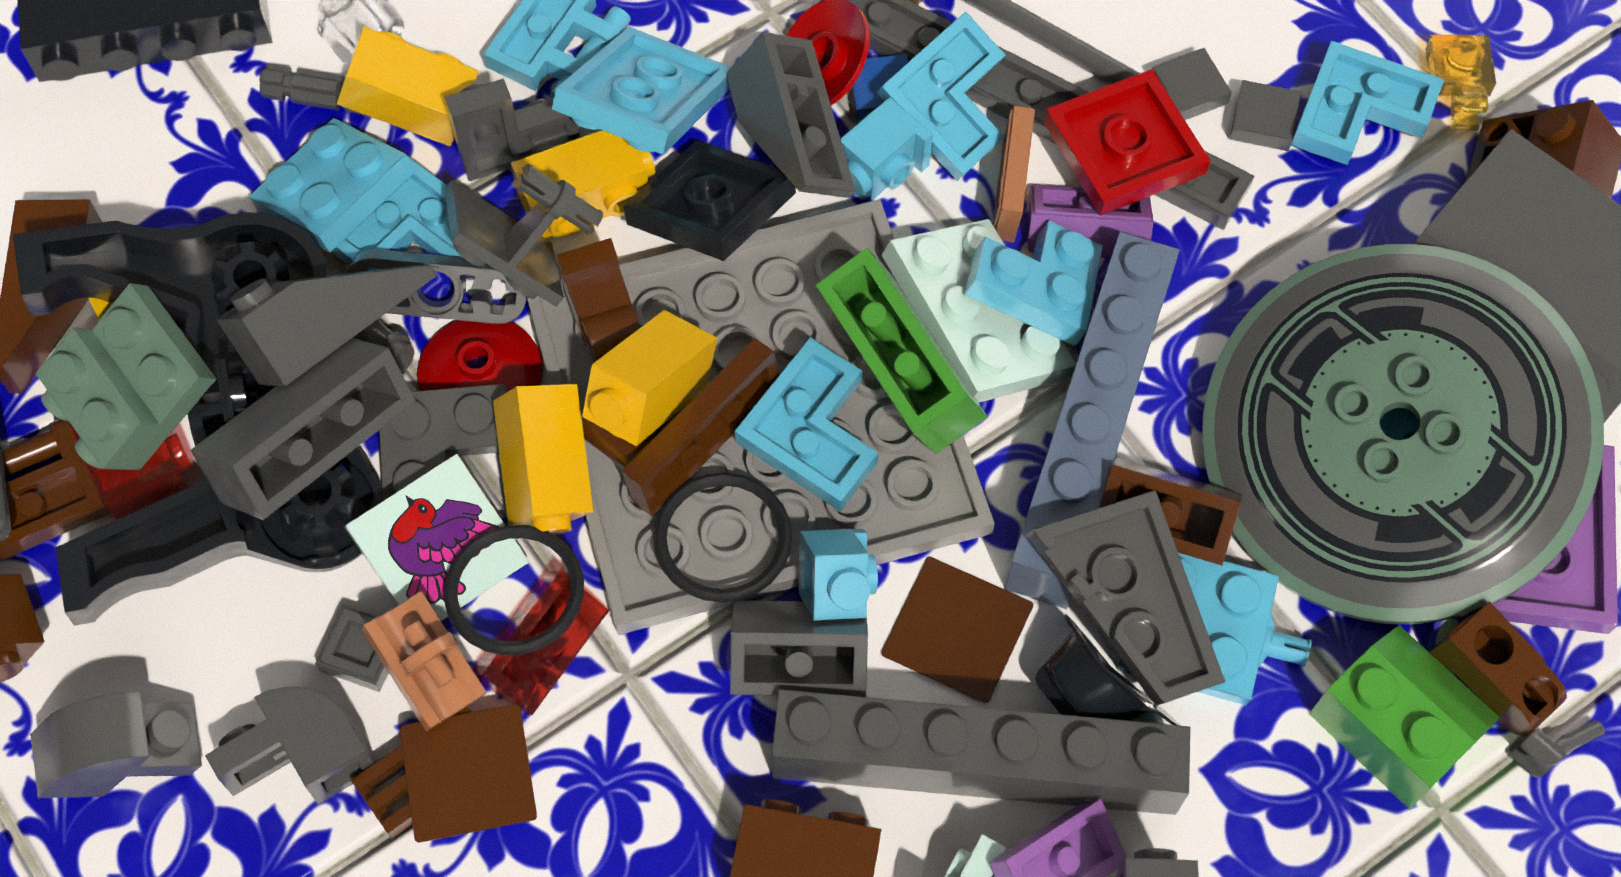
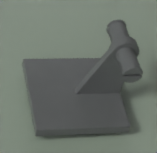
M530 164L522 168L523 174L518 173L514 181V188L521 190L539 203L520 221L515 220L451 180L445 188L451 242L458 254L475 266L484 267L485 264H488L504 274L507 282L523 296L530 299H535L539 296L557 307L563 300L564 295L553 245L542 235L551 223L559 217H563L583 230L587 235H590L595 231L594 225L597 227L600 225L603 212L576 196L575 187L565 180H560L556 183L534 169Z

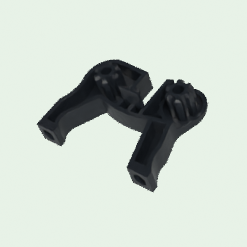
M264 213L230 214L188 228H150L116 220L13 234L20 292L31 317L52 314L61 305L80 298H96L113 304L129 283L146 285L151 289L180 329L185 330V337L216 377L215 382L187 414L195 446L249 407L245 392L276 387L258 384L216 319L234 307L230 300L231 297L242 288L260 279H266L267 283L326 276L325 262L315 241L296 224L281 217ZM357 447L267 518L261 520L222 504L205 476V480L57 546L56 555L64 613L74 626L93 623L106 610L128 596L142 591L170 587L223 561L240 556H250L304 572H327L341 568L362 555V552L345 526L383 502L381 484Z

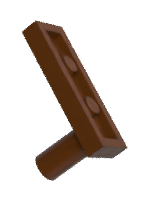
M754 338L652 441L646 438L639 445L635 446L622 438L614 436L606 429L587 419L583 424L584 440L623 468L622 474L633 502L653 517L672 493L684 485L734 434V431L779 377L774 351Z

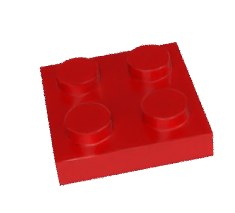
M1153 69L1046 109L1045 126L1100 216L1207 174L1211 162L1210 158Z

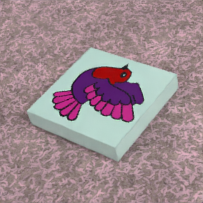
M455 454L347 524L345 528L398 606L422 591L438 618L442 621L448 617L444 602V588L452 562L459 552L474 538L491 529L503 527L505 524L458 454ZM515 539L495 542L482 549L470 560L463 570L458 585L460 608L529 563V560Z

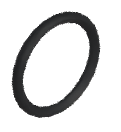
M721 472L705 474L689 480L676 489L663 504L656 519L653 540L655 555L660 567L674 585L685 593L704 601L723 603L753 596L775 580L783 570L790 555L792 530L785 507L772 490L759 481L742 474ZM731 486L753 493L764 501L772 511L777 522L779 539L777 551L772 562L761 575L751 582L738 587L719 589L693 582L682 574L674 564L668 550V527L675 510L685 499L709 487Z
M507 525L491 529L468 543L452 562L444 588L447 616L455 630L468 643L483 651L498 655L530 653L556 641L568 630L578 615L584 597V577L580 562L574 552L558 536L548 531L542 532L538 528L529 525ZM515 538L538 541L557 553L568 569L570 596L566 608L559 619L546 631L521 641L495 640L477 632L466 621L458 601V585L465 567L476 554L495 542Z

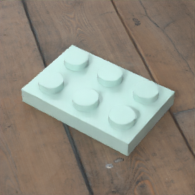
M989 219L890 240L882 253L883 259L899 287L978 403L1066 380L1073 372L1076 362L1061 339L964 295L973 254L983 238L986 236L1004 245Z

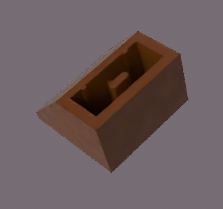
M1593 99L1483 120L1465 182L1512 129L1612 198L1621 164V136Z

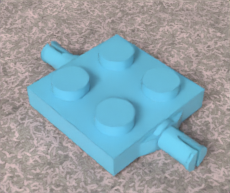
M1179 553L1225 679V683L1204 689L1198 693L1247 706L1251 701L1258 668L1267 656L1298 664L1301 667L1306 666L1312 640L1273 631L1272 606L1279 579L1278 575L1226 561L1221 566ZM1120 659L1118 671L1131 674Z

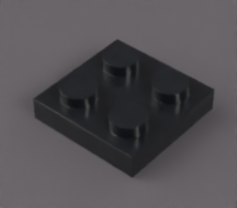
M697 140L627 201L623 208L627 225L725 261L796 194V188L779 168Z

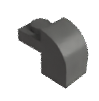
M282 687L255 696L254 698L266 720L258 725L246 724L232 730L220 740L217 749L205 755L216 777L232 796L237 795L287 764L292 763L304 786L318 805L353 785L351 780L374 764L369 752L343 710L324 694L302 687Z
M140 692L114 693L72 703L50 714L30 734L38 798L104 797L126 777L191 776L202 766L193 703H145L141 700Z

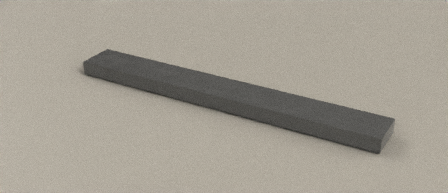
M847 0L859 7L866 16L870 30L869 48L883 56L907 54L908 62L952 24L949 20L909 0ZM998 46L1006 56L965 94L971 101L1006 119L1009 117L1010 109L1013 110L1014 106L1035 109L1032 132L1056 144L1044 124L1046 109L1087 94L1089 91ZM1205 151L1211 160L1206 175L1154 195L1224 231L1249 191L1255 176Z

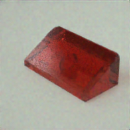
M562 570L545 572L495 637V640L521 641L535 637L552 626L566 608L570 596V577ZM584 590V597L578 615L568 630L556 641L540 650L522 655H498L485 651L472 670L483 686L509 703L520 705L521 711L532 716L609 610Z

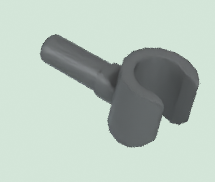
M1595 720L1566 735H1562L1554 743L1538 727L1510 755L1531 776L1540 778L1566 755L1572 753V750L1603 736L1605 729L1601 722Z

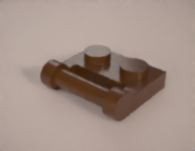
M55 420L49 423L51 430L2 450L5 477L61 453L62 459L6 483L12 531L7 539L0 541V561L110 514L90 464L85 462L75 450V443L80 436L69 421Z

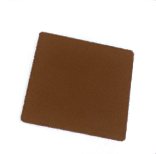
M929 557L908 596L881 654L893 662L987 703L994 693L1032 611L1033 603L935 558Z
M512 704L454 715L427 732L420 722L401 726L400 735L414 840L417 843L529 822L537 818L520 705Z

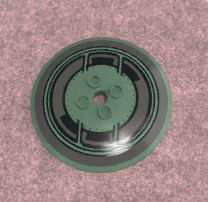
M1384 244L1350 250L1315 262L1278 284L1250 309L1226 342L1214 367L1205 399L1202 442L1210 485L1242 494V502L1232 534L1247 554L1265 572L1279 576L1278 583L1306 601L1333 613L1383 624H1421L1465 616L1476 612L1488 602L1495 604L1514 594L1535 579L1554 561L1577 530L1595 493L1604 449V416L1600 392L1593 369L1581 344L1558 312L1532 287L1502 268L1463 252L1428 245ZM1395 408L1407 409L1417 417L1419 429L1408 439H1391L1384 434L1380 427V420L1383 415Z

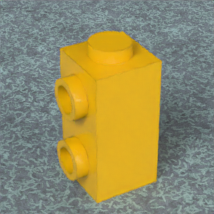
M363 27L336 104L451 146L455 137L444 97L459 93L464 88L475 84L479 70L464 65L454 56L444 53L435 54L411 45L394 33L387 31L377 32Z
M603 130L511 162L514 181L519 172L523 174L522 168L530 164L534 169L557 183L560 180H565L574 186L575 195L594 208L600 209L603 212V218L624 216L623 205L648 184V177L656 174L650 152L637 150L630 146L627 140ZM517 190L518 197L527 214L539 202L521 190ZM559 217L551 223L542 237L545 239L567 237L578 232L580 228L563 217Z
M663 310L592 364L582 417L606 429L616 437L622 438L635 446L639 445L707 386L718 338Z
M577 384L517 386L493 400L508 525H532L542 532L548 531L552 534L569 532L572 530L571 521L594 512Z

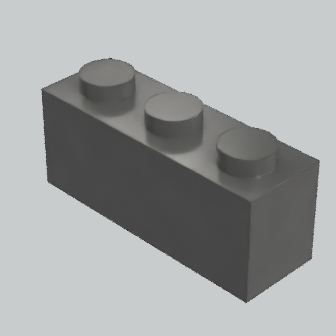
M351 338L286 387L276 386L190 451L222 504L264 520L415 403L416 400L388 347Z

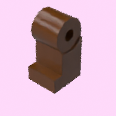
M611 238L557 255L566 296L585 346H588L593 362H596L641 328L631 303Z
M1488 602L1482 608L1467 616L1429 651L1449 671L1452 670L1500 717L1497 722L1515 735L1521 737L1529 736L1567 699V693L1562 682L1544 663L1546 660L1491 602Z

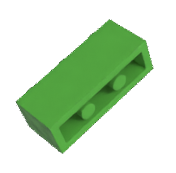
M868 247L816 284V287L913 434L932 452L937 454L988 418L891 273Z

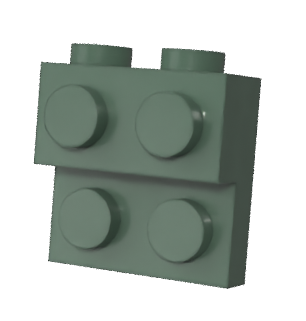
M132 283L128 284L92 330L73 327L35 373L47 389L41 397L45 408L57 418L69 421L80 436L75 443V450L78 455L93 467L120 470H140L216 380V377L151 289L146 285Z

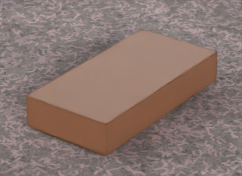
M1014 106L1013 110L1010 109L1004 133L992 224L1002 241L1015 242L1023 214L1035 109Z

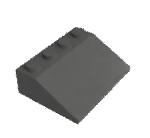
M1511 129L1427 226L1414 244L1451 249L1488 261L1513 274L1532 287L1551 304L1578 339L1593 369L1600 392L1605 423L1621 404V205Z

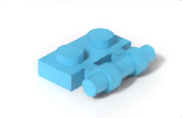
M522 0L483 53L485 66L534 91L538 89L549 74L559 79V82L550 93L551 99H553L556 87L620 35L630 23V16L623 9L613 6L604 19L591 14L596 8V0ZM575 36L587 41L576 58L564 52Z

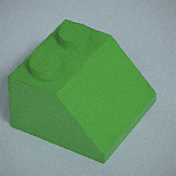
M1400 625L1373 644L1325 691L1309 714L1409 810L1500 719L1493 710Z

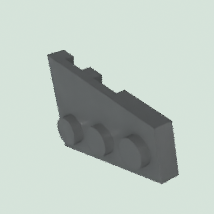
M1156 491L1034 529L1026 534L1156 706L1225 683Z

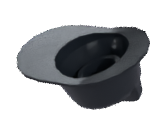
M1067 614L1064 615V619L1072 631L1052 653L1048 661L1037 671L1035 676L1037 686L1060 715L1131 721L1153 710L1171 725H1181L1159 705L1156 706L1145 693L1115 670L1079 626Z

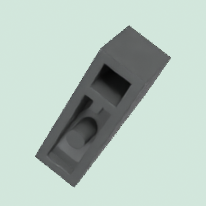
M762 32L726 73L739 123L799 192L850 198L856 190L812 40Z
M430 265L273 283H267L266 279H260L234 294L230 299L234 307L216 320L259 385L286 387L435 278L436 274Z

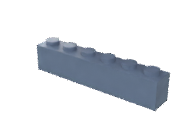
M1119 232L1015 550L1005 590L1063 609L1068 608L1072 594L1026 534L1034 529L1099 509L1180 249Z

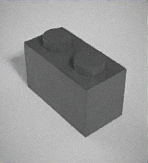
M733 601L730 695L778 696L779 690L866 697L868 658L867 618L813 620L805 604L801 601Z

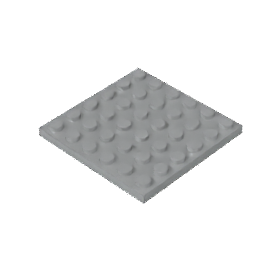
M880 199L759 229L725 261L689 248H684L619 265L640 327L663 310H666L718 338L707 385L754 338L774 351L779 375L810 337L862 370L861 384L831 422L877 451L878 463L841 512L735 442V433L689 479L692 480L705 474L721 472L742 474L759 481L772 490L784 505L789 516L792 543L790 555L783 570L769 586L759 593L742 600L747 601L799 586L800 531L864 528L867 531L868 555L873 554L875 556L877 565L993 534L995 523L964 435L937 454L932 452L917 438L816 287L817 283L867 247L891 273L882 257V253L889 241L893 240L894 237ZM560 279L564 298L557 307L539 296L535 299L527 298L549 383L550 385L577 384L583 426L586 419L582 417L591 366L594 362L588 346H585L562 280ZM686 406L647 438L652 441ZM584 440L594 512L586 515L617 634L622 635L732 605L733 601L720 603L696 598L685 593L671 582L661 569L654 549L653 535L655 523L661 508L652 517L638 507L630 495L622 474L623 468ZM731 486L709 487L685 499L675 510L667 533L669 553L674 564L682 574L693 582L719 589L738 587L751 582L761 575L772 562L777 551L779 539L777 522L772 511L764 501L749 491Z

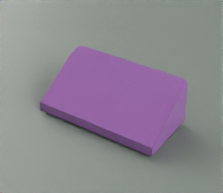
M1030 185L1027 240L1029 252L1034 253L1037 236L1049 220L1103 245L1100 258L1112 257L1119 232L1151 241L1154 221L1150 196L1100 216L1082 187Z

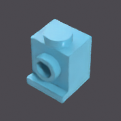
M890 97L841 138L856 190L854 194L859 197L864 195L870 201L874 200L887 187L891 190L899 187L909 177L914 167L922 173L930 166L933 133Z
M864 528L800 531L798 594L812 619L867 618V600L870 595L876 594L878 586L876 559L873 554L868 555L867 531Z

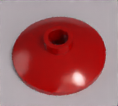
M823 0L807 9L795 21L786 35L812 40L830 105L832 106L838 102L857 81L868 56L870 30L866 16L861 9L847 0Z
M457 320L433 336L424 348L418 365V385L420 391L506 384L508 391L517 386H540L543 377L542 359L536 343L524 329L511 321L503 324ZM479 357L488 358L487 363L481 368L474 369L467 366V363L472 359Z

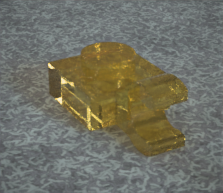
M1430 35L1425 47L1428 74L1444 79L1439 96H1449L1453 129L1454 131H1478L1480 127L1478 113L1487 112L1488 97L1491 96L1497 83L1489 35Z

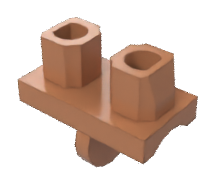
M422 591L389 612L363 625L361 631L426 732L482 698L487 693L458 649L457 641L451 632L448 633Z

